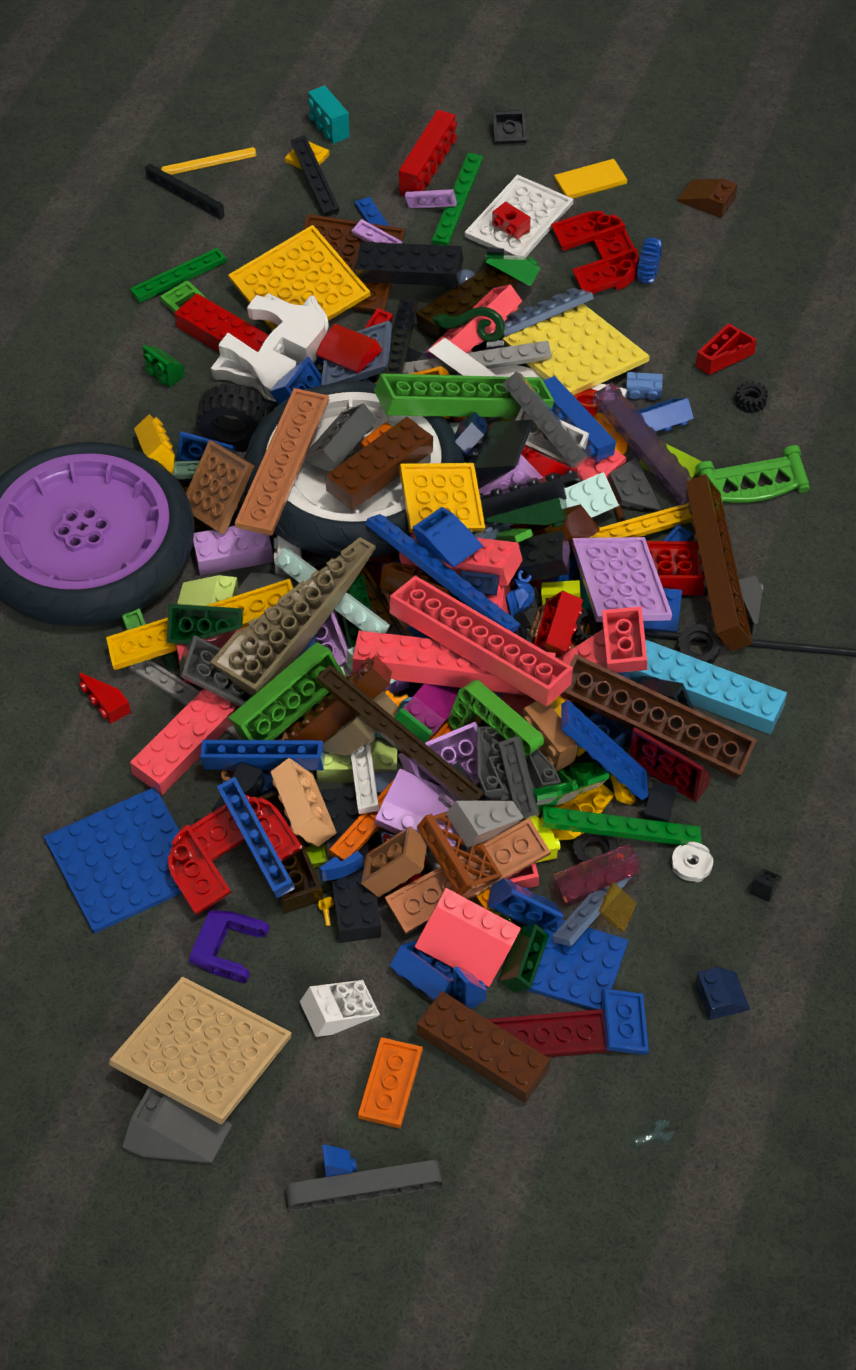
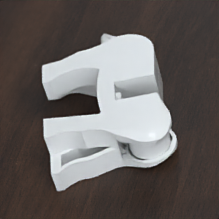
M269 293L265 297L256 295L247 307L249 318L253 320H267L277 324L278 327L268 336L259 352H256L227 333L218 345L220 357L211 367L213 378L254 387L259 390L265 399L276 402L270 390L277 381L306 357H310L313 363L318 358L316 355L318 347L328 331L329 322L327 315L313 295L308 297L303 306L290 304Z

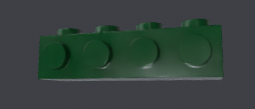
M358 575L347 590V593L371 610L363 575ZM342 615L350 649L356 646L358 632L362 630Z

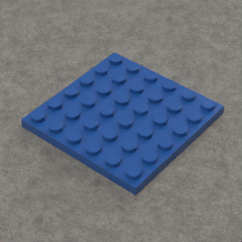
M154 787L44 836L93 934L182 894L171 875L168 864V855H170L172 842L180 830L157 789Z

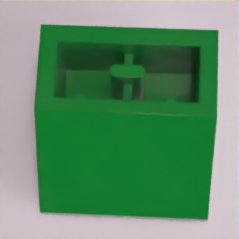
M148 345L142 346L145 371L148 375L154 376L162 385L165 384L169 388L185 377L184 365L161 348Z

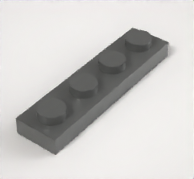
M516 736L499 742L512 799L524 817L521 821L539 816L520 737Z

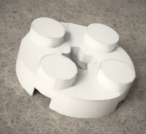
M688 842V845L683 846L681 844L673 852L672 870L684 880L701 882L712 870L713 857H711L709 849L700 843ZM693 858L697 864L691 865L687 860L691 861Z

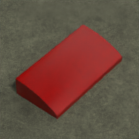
M334 324L321 341L316 355L321 359L359 374L382 351V348L376 339Z

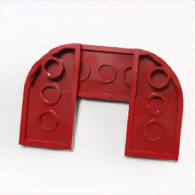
M590 211L551 224L562 251L593 241L601 257V260L572 269L581 290L584 289L585 291L592 292V294L612 287L620 290L629 285L637 276L639 264L637 248H634L625 229L624 222L616 215L612 214L609 216L604 214V211Z
M245 795L281 861L302 848L289 825L272 803L261 797L256 798ZM225 802V805L191 826L188 824L181 829L175 836L170 855H168L171 875L196 915L232 893L212 862L245 841Z

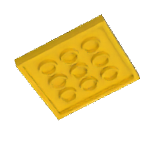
M474 463L400 464L399 471L409 533H414L413 526L441 507L455 514L470 532H484L485 523Z

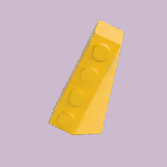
M149 414L134 428L144 454L158 461L173 475V446L169 442V437L165 434L166 430L162 427L163 423L157 417L153 418Z

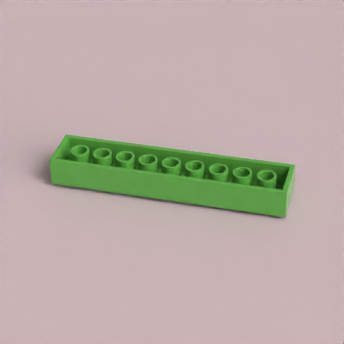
M380 374L374 389L385 414L390 416L468 417L476 412L480 417L506 418L517 417L521 409L520 404L503 385L509 377ZM524 377L551 409L555 401L542 378Z

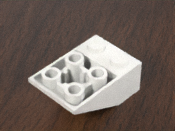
M363 980L310 986L300 1000V1004L316 1037L333 1035L380 1015Z

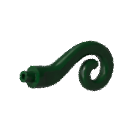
M488 307L472 308L457 316L442 313L440 316L435 315L433 318V322L438 323L439 327L454 329L476 317H488L494 321L496 326L493 334L485 332V327L491 325L490 320L482 319L477 325L479 337L486 342L499 340L505 332V322L502 316L494 309Z

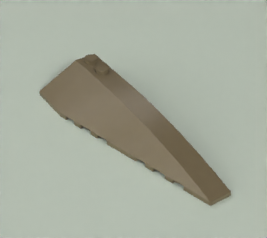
M361 537L341 551L340 556L326 563L327 566L311 574L310 579L306 582L302 581L282 596L276 605L265 609L264 614L259 618L252 619L248 622L247 627L235 632L210 663L242 690L254 696L297 658L345 595L376 546Z

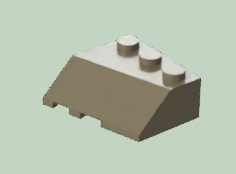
M382 691L373 701L394 717L393 712L398 706ZM355 715L334 733L330 739L323 743L324 749L327 752L348 756L364 743L369 745L376 738L374 734L378 733Z

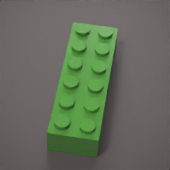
M316 642L228 717L242 740H274L322 697L329 693L316 682V677L329 665L345 677L330 649Z

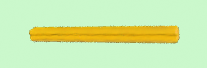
M254 147L163 166L161 170L171 175L256 157V150Z

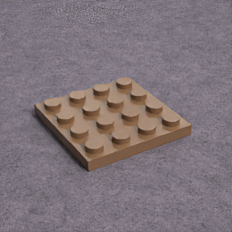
M209 440L186 492L193 516L216 531L225 534L254 465L220 444Z

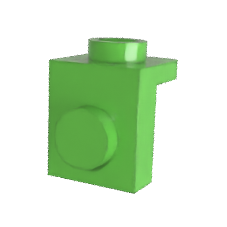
M140 608L122 615L126 630L146 625Z

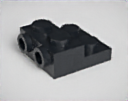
M498 110L493 112L494 144L527 143L525 111Z

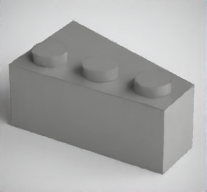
M456 801L446 812L448 819L467 848L492 839L519 824L524 818L513 801Z

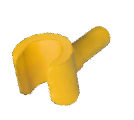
M326 897L318 902V908L323 910L326 927L331 926L329 909L334 906L332 897Z

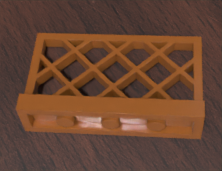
M446 812L434 816L432 814L425 815L417 825V828L457 894L463 895L470 889L502 877L482 842L471 846L468 853L459 849L460 843L465 844L459 834L457 836L448 832L449 827L454 828V826L448 819ZM437 821L446 824L445 830L440 828ZM447 837L456 841L455 847L450 845ZM473 849L480 852L482 855L481 859L472 855ZM457 855L467 859L466 865L461 863ZM470 861L480 864L479 870L470 867ZM483 868L490 869L493 875L490 876L483 873ZM468 872L476 875L477 880L473 882Z

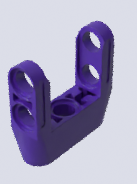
M210 910L193 946L189 962L208 973L246 983L250 972L242 964L219 958L217 954L229 929L259 938L260 936H267L270 926L262 920L232 911Z

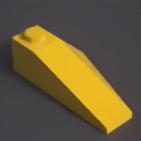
M602 784L597 788L578 794L574 799L556 805L554 808L601 814L614 798V793ZM551 829L554 837L559 840H571L583 834L582 832Z

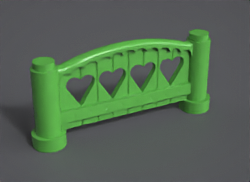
M797 445L786 447L782 451L783 457L720 469H714L711 461H704L695 467L697 476L707 474L721 493L722 502H758L775 498L793 489H797L799 493H805L810 489V484L800 458L801 451ZM777 472H782L790 481L777 483L775 481ZM760 474L768 478L772 485L759 486ZM743 477L754 484L755 488L741 489L740 485ZM726 480L737 488L736 492L730 491L725 493L723 491Z

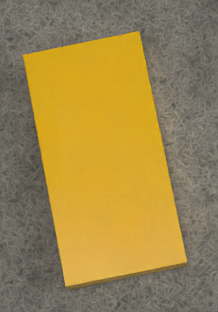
M614 159L554 175V180L563 195L572 199L627 184V178Z

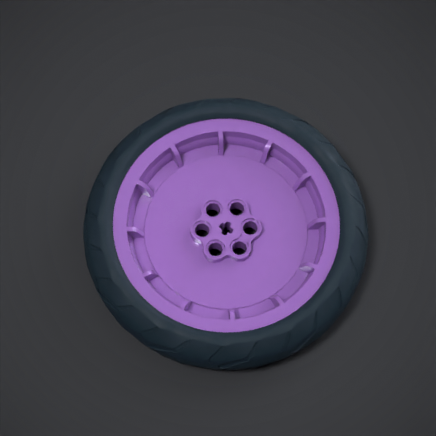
M78 442L42 450L25 458L0 476V601L31 619L63 626H90L112 622L122 618L123 614L133 612L139 608L141 610L150 605L176 581L186 565L192 550L194 516L183 487L158 461L147 457L142 452L116 444Z

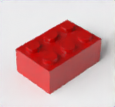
M563 590L548 599L533 644L546 652L556 653V658L568 652L572 645L571 637L577 629V618L583 610V607H581L583 599Z

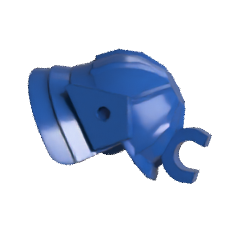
M522 570L517 572V579L512 577L513 588H511V592L506 594L509 615L515 617L521 611L524 612L529 609L535 597L533 587L528 583L532 576L528 574L525 579H522Z

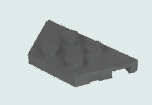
M637 458L632 459L609 474V482L620 505L634 507L642 511L644 508L654 510V512L661 511L660 505Z

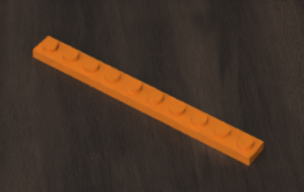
M449 721L430 740L454 731ZM393 781L378 796L379 809ZM379 811L361 814L329 849V854L343 861L356 851H359L380 828V826L374 824Z

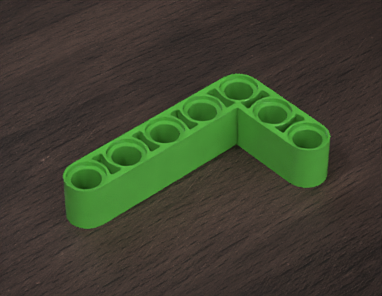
M479 680L471 681L458 691L448 718L449 724L454 730L473 722L477 714L506 740L516 736L520 737L524 755H530L544 744V738L537 729Z

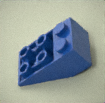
M444 507L439 508L413 526L417 543L453 568L483 547L482 543L455 514Z

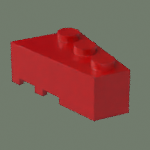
M728 323L697 352L695 367L711 375L755 354L757 339Z

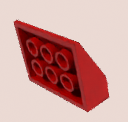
M526 444L524 445L521 455L543 478H545V475L553 472L564 475L568 471H577L576 468H572L558 459Z
M646 541L663 588L682 590V595L694 596L704 594L703 580L705 575L700 568L702 560L698 556L697 549H699V545L696 542Z

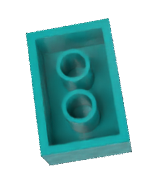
M325 85L309 91L307 99L309 106L308 117L311 121H314L318 130H321L325 138L329 139L332 144L349 138V112Z

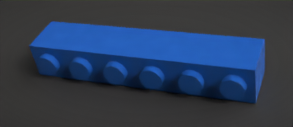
M555 376L543 380L555 401L551 408L560 420L589 433L586 452L596 462L614 455L616 441Z
M202 740L200 758L204 770H236L241 762L260 770H273L288 758L306 770H324L325 749L323 741Z
M233 777L218 785L217 788L276 898L295 889L292 880L237 779Z

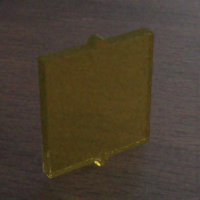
M611 883L607 894L603 896L604 900L599 912L617 929L624 932L629 920L632 919V913L637 903L618 885Z

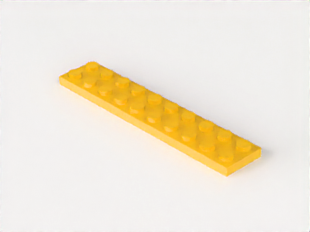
M287 579L206 606L243 608V625L241 629H244L248 626V622L264 614L265 609L276 605L282 596L293 589L291 580ZM168 618L106 637L114 670L177 651L176 643H167Z

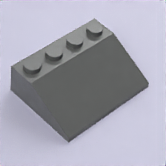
M194 635L183 651L180 661V677L241 707L253 696L242 690L210 663L221 648Z

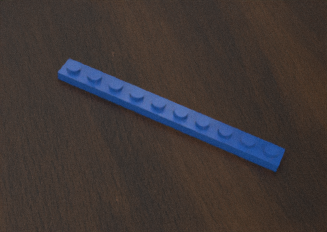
M378 514L367 518L366 526L470 608L511 632L518 630L520 623L511 615L507 614L497 604L485 597L483 593L471 586L468 581L457 575L454 570L448 568L440 559L434 557L426 548L420 546L413 538L406 535L399 527L387 520L385 516Z

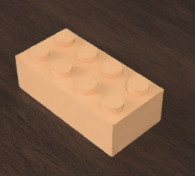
M290 758L271 771L274 779L272 781L273 785L278 789V798L285 807L284 813L290 820V828L295 835H300L306 842H311L319 847L337 833L311 772Z

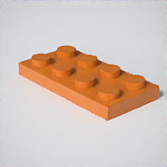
M380 1038L359 1109L358 1119L401 1129L423 1047Z

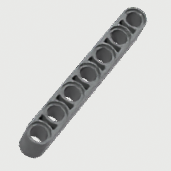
M428 1160L293 1182L286 1186L289 1210L301 1211L436 1189L442 1186L443 1183L439 1162Z

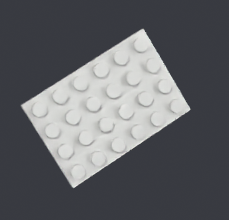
M516 175L465 231L464 237L488 248H504V255L523 256L526 258L551 230V224L558 222L573 205V199L520 175ZM505 201L531 217L530 230L517 240L492 224V211Z

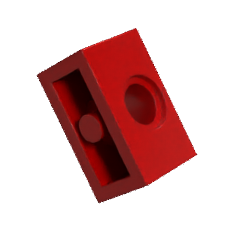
M505 201L492 211V224L517 240L530 230L531 217Z

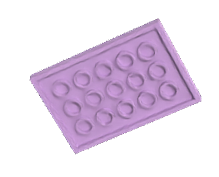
M645 537L572 538L571 546L596 622H603L602 610L642 606L643 621L671 620L672 612Z

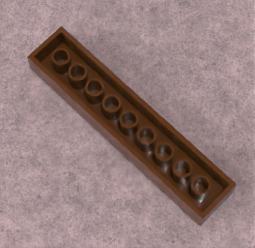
M704 474L686 482L687 490H685V494L690 501L688 508L693 516L691 523L696 530L694 538L699 545L697 553L702 560L700 568L705 575L703 583L708 590L706 597L712 609L710 610V616L715 624L713 631L716 637L721 638L722 644L727 646L732 652L753 644L721 493L707 474Z
M577 654L574 655L570 666L573 667L571 685L560 696L632 730L636 727L668 747L735 779L742 775L757 739Z

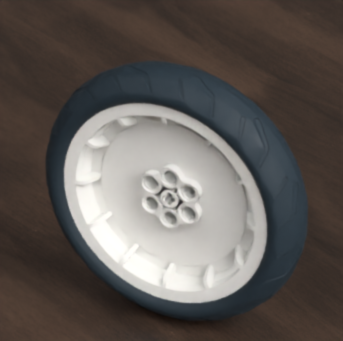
M345 381L305 390L329 395V403L310 448L342 411L364 403L377 421L373 425V430L365 434L363 439L384 422L393 427L408 417L433 436V452L418 463H464L462 451L459 445L454 442L455 433L444 417L386 415L374 392L377 383ZM289 398L273 409L261 421L250 439L244 460L253 464L254 468L246 484L247 493ZM360 444L353 448L354 452L345 458L343 462L362 449ZM306 461L303 462L274 530V533L292 545H296L298 548L330 558L340 556L341 551L360 537L376 546L370 558L398 552L396 548L365 525L367 518L378 514L385 516L387 520L399 527L409 537L412 535V533H409L400 476L352 511L326 491L325 475L333 469L325 471Z

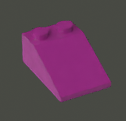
M424 684L403 709L433 732V737L448 719L458 691L461 688Z

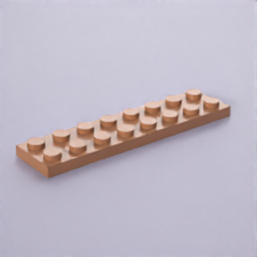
M530 818L483 843L502 877L470 889L460 896L469 900L491 888V885L502 878L507 879L551 854ZM473 849L472 855L481 859L482 855L480 852ZM459 856L458 858L461 863L466 865L467 859ZM470 861L469 866L479 870L480 864ZM441 867L385 897V901L405 935L427 923L445 888L456 893ZM483 868V873L490 876L493 875L490 869ZM468 872L472 881H476L477 876Z

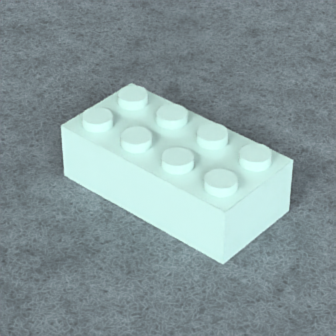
M604 472L565 488L567 508L581 504L591 518L619 506Z

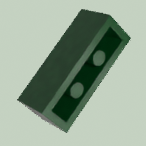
M537 924L520 927L521 929L505 963L499 981L513 992L531 989L549 938V934Z

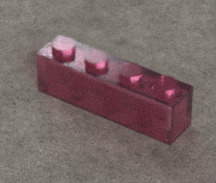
M627 844L555 873L553 876L564 902L568 903L642 873L634 850L630 844Z

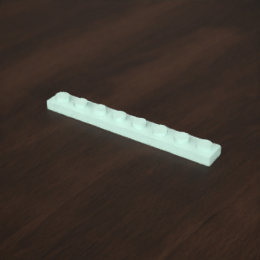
M282 548L275 563L299 583L302 581L306 582L311 578V574L316 571L314 567L288 548ZM347 592L335 607L337 612L362 631L386 634L390 626Z

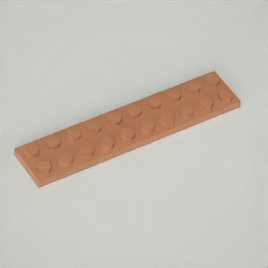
M293 389L237 516L235 528L273 535L327 408L329 395Z

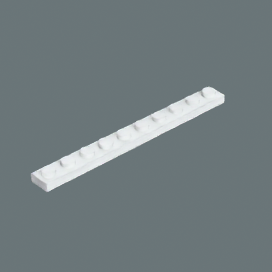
M347 663L340 666L344 675L348 676L352 672L347 667ZM364 743L351 753L359 814L380 810L371 745Z

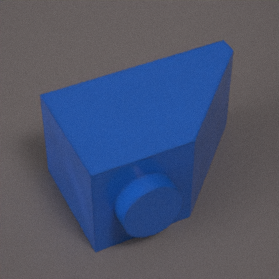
M322 1145L326 1177L357 1172L355 1158L350 1157L349 1150Z

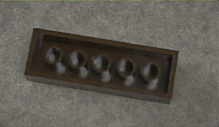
M492 265L488 266L461 283L459 287L453 288L417 311L418 329L437 341L449 329L441 328L438 326V323L433 322L435 315L440 316L442 313L451 316L460 315L473 308L486 294L496 287L511 284L517 293L516 278Z
M278 791L256 797H261L272 803L290 827L291 822L284 813L285 807L278 798ZM300 835L295 836L302 845V848L281 861L295 886V889L278 898L283 913L317 903L323 899L322 887Z

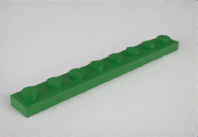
M467 153L453 187L457 201L456 206L445 207L432 239L433 245L449 246L483 162V155Z
M543 806L541 809L543 828L675 845H688V842L702 844L699 826Z

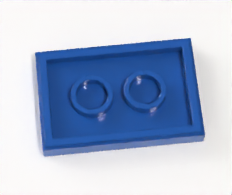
M604 988L601 991L606 1050L646 1055L649 1052L643 994Z

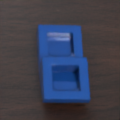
M356 851L343 861L334 857L319 867L320 879L322 881L334 880L358 871L363 867V856Z

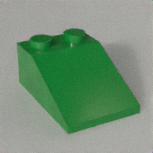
M484 255L483 257L485 262L529 286L532 285L541 269L537 265L539 262L530 256L525 258L523 256Z

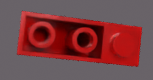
M83 673L79 674L80 682L78 684L83 693H88L91 704L93 706L97 705L99 714L103 719L107 718L110 724L131 713L128 700L118 688Z

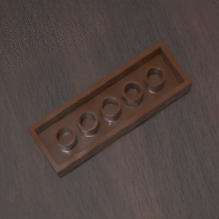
M408 417L404 418L326 474V491L353 511L400 476V464H417L433 452V436Z
M376 655L371 659L369 657L366 658L358 671L353 670L346 677L372 700L390 685L392 671ZM332 694L328 697L325 695L319 700L318 706L314 710L310 708L303 715L304 718L300 722L296 721L290 726L287 740L323 741L324 743L356 714Z
M443 991L440 992L417 1023V1035L524 1103L528 1101L550 1070V1058Z

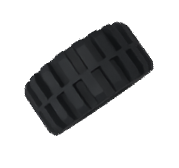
M221 384L218 387L216 385L208 389L200 398L196 416V427L204 438L235 446L236 450L240 448L242 450L247 449L253 433L267 416L266 405L258 394L255 395L253 390H247L244 386ZM224 415L234 416V417H237V418H239V419H231V418L225 417Z

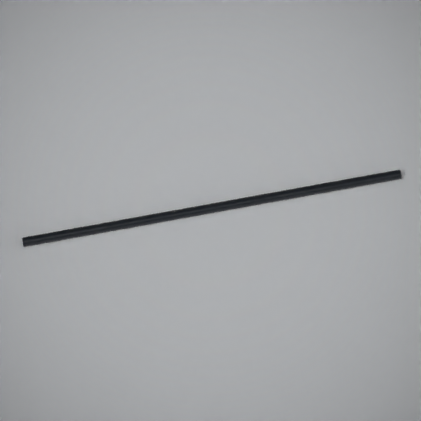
M644 629L645 637L678 640L680 637L679 632ZM694 638L691 640L693 642L707 643L706 640H704L703 638ZM752 639L753 644L746 646L856 657V649L754 639Z

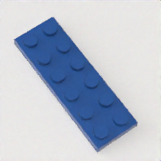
M568 699L561 704V729L564 734L573 738L580 748H584L592 759L600 762L607 772H611L619 783L627 786L633 795H637L641 800L647 798V771Z

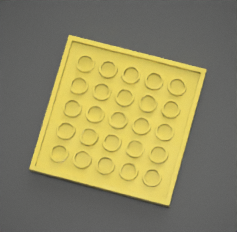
M584 304L502 338L505 347L548 341L552 358L526 364L545 380L555 376L573 396L649 362L650 355Z

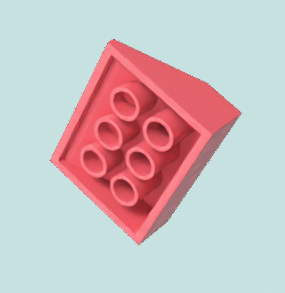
M445 888L414 948L451 968L456 966L473 974L478 981L481 980L485 986L490 987L521 928Z

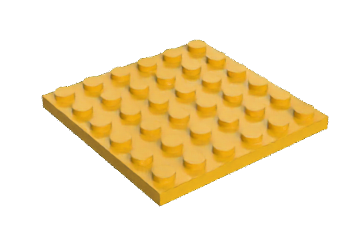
M314 225L228 275L230 281L249 304L256 295L265 297L269 293L290 304L303 306L308 297L313 295L326 313L328 321L371 296L369 289ZM263 320L272 332L278 327L273 322Z

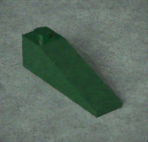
M556 498L488 517L486 521L490 523L552 525V528L563 526V522L568 521L566 499Z
M168 604L167 643L188 644L194 635L201 639H206L241 629L243 625V608Z

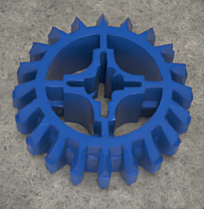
M647 237L643 243L637 272L639 282L652 284L656 278L662 253V241L657 238Z

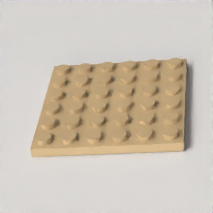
M181 977L112 1056L109 1065L222 1125L290 1040L292 1032Z

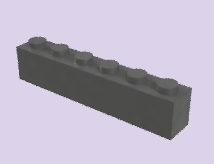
M515 372L503 383L505 388L572 468L577 469L591 457L521 373Z

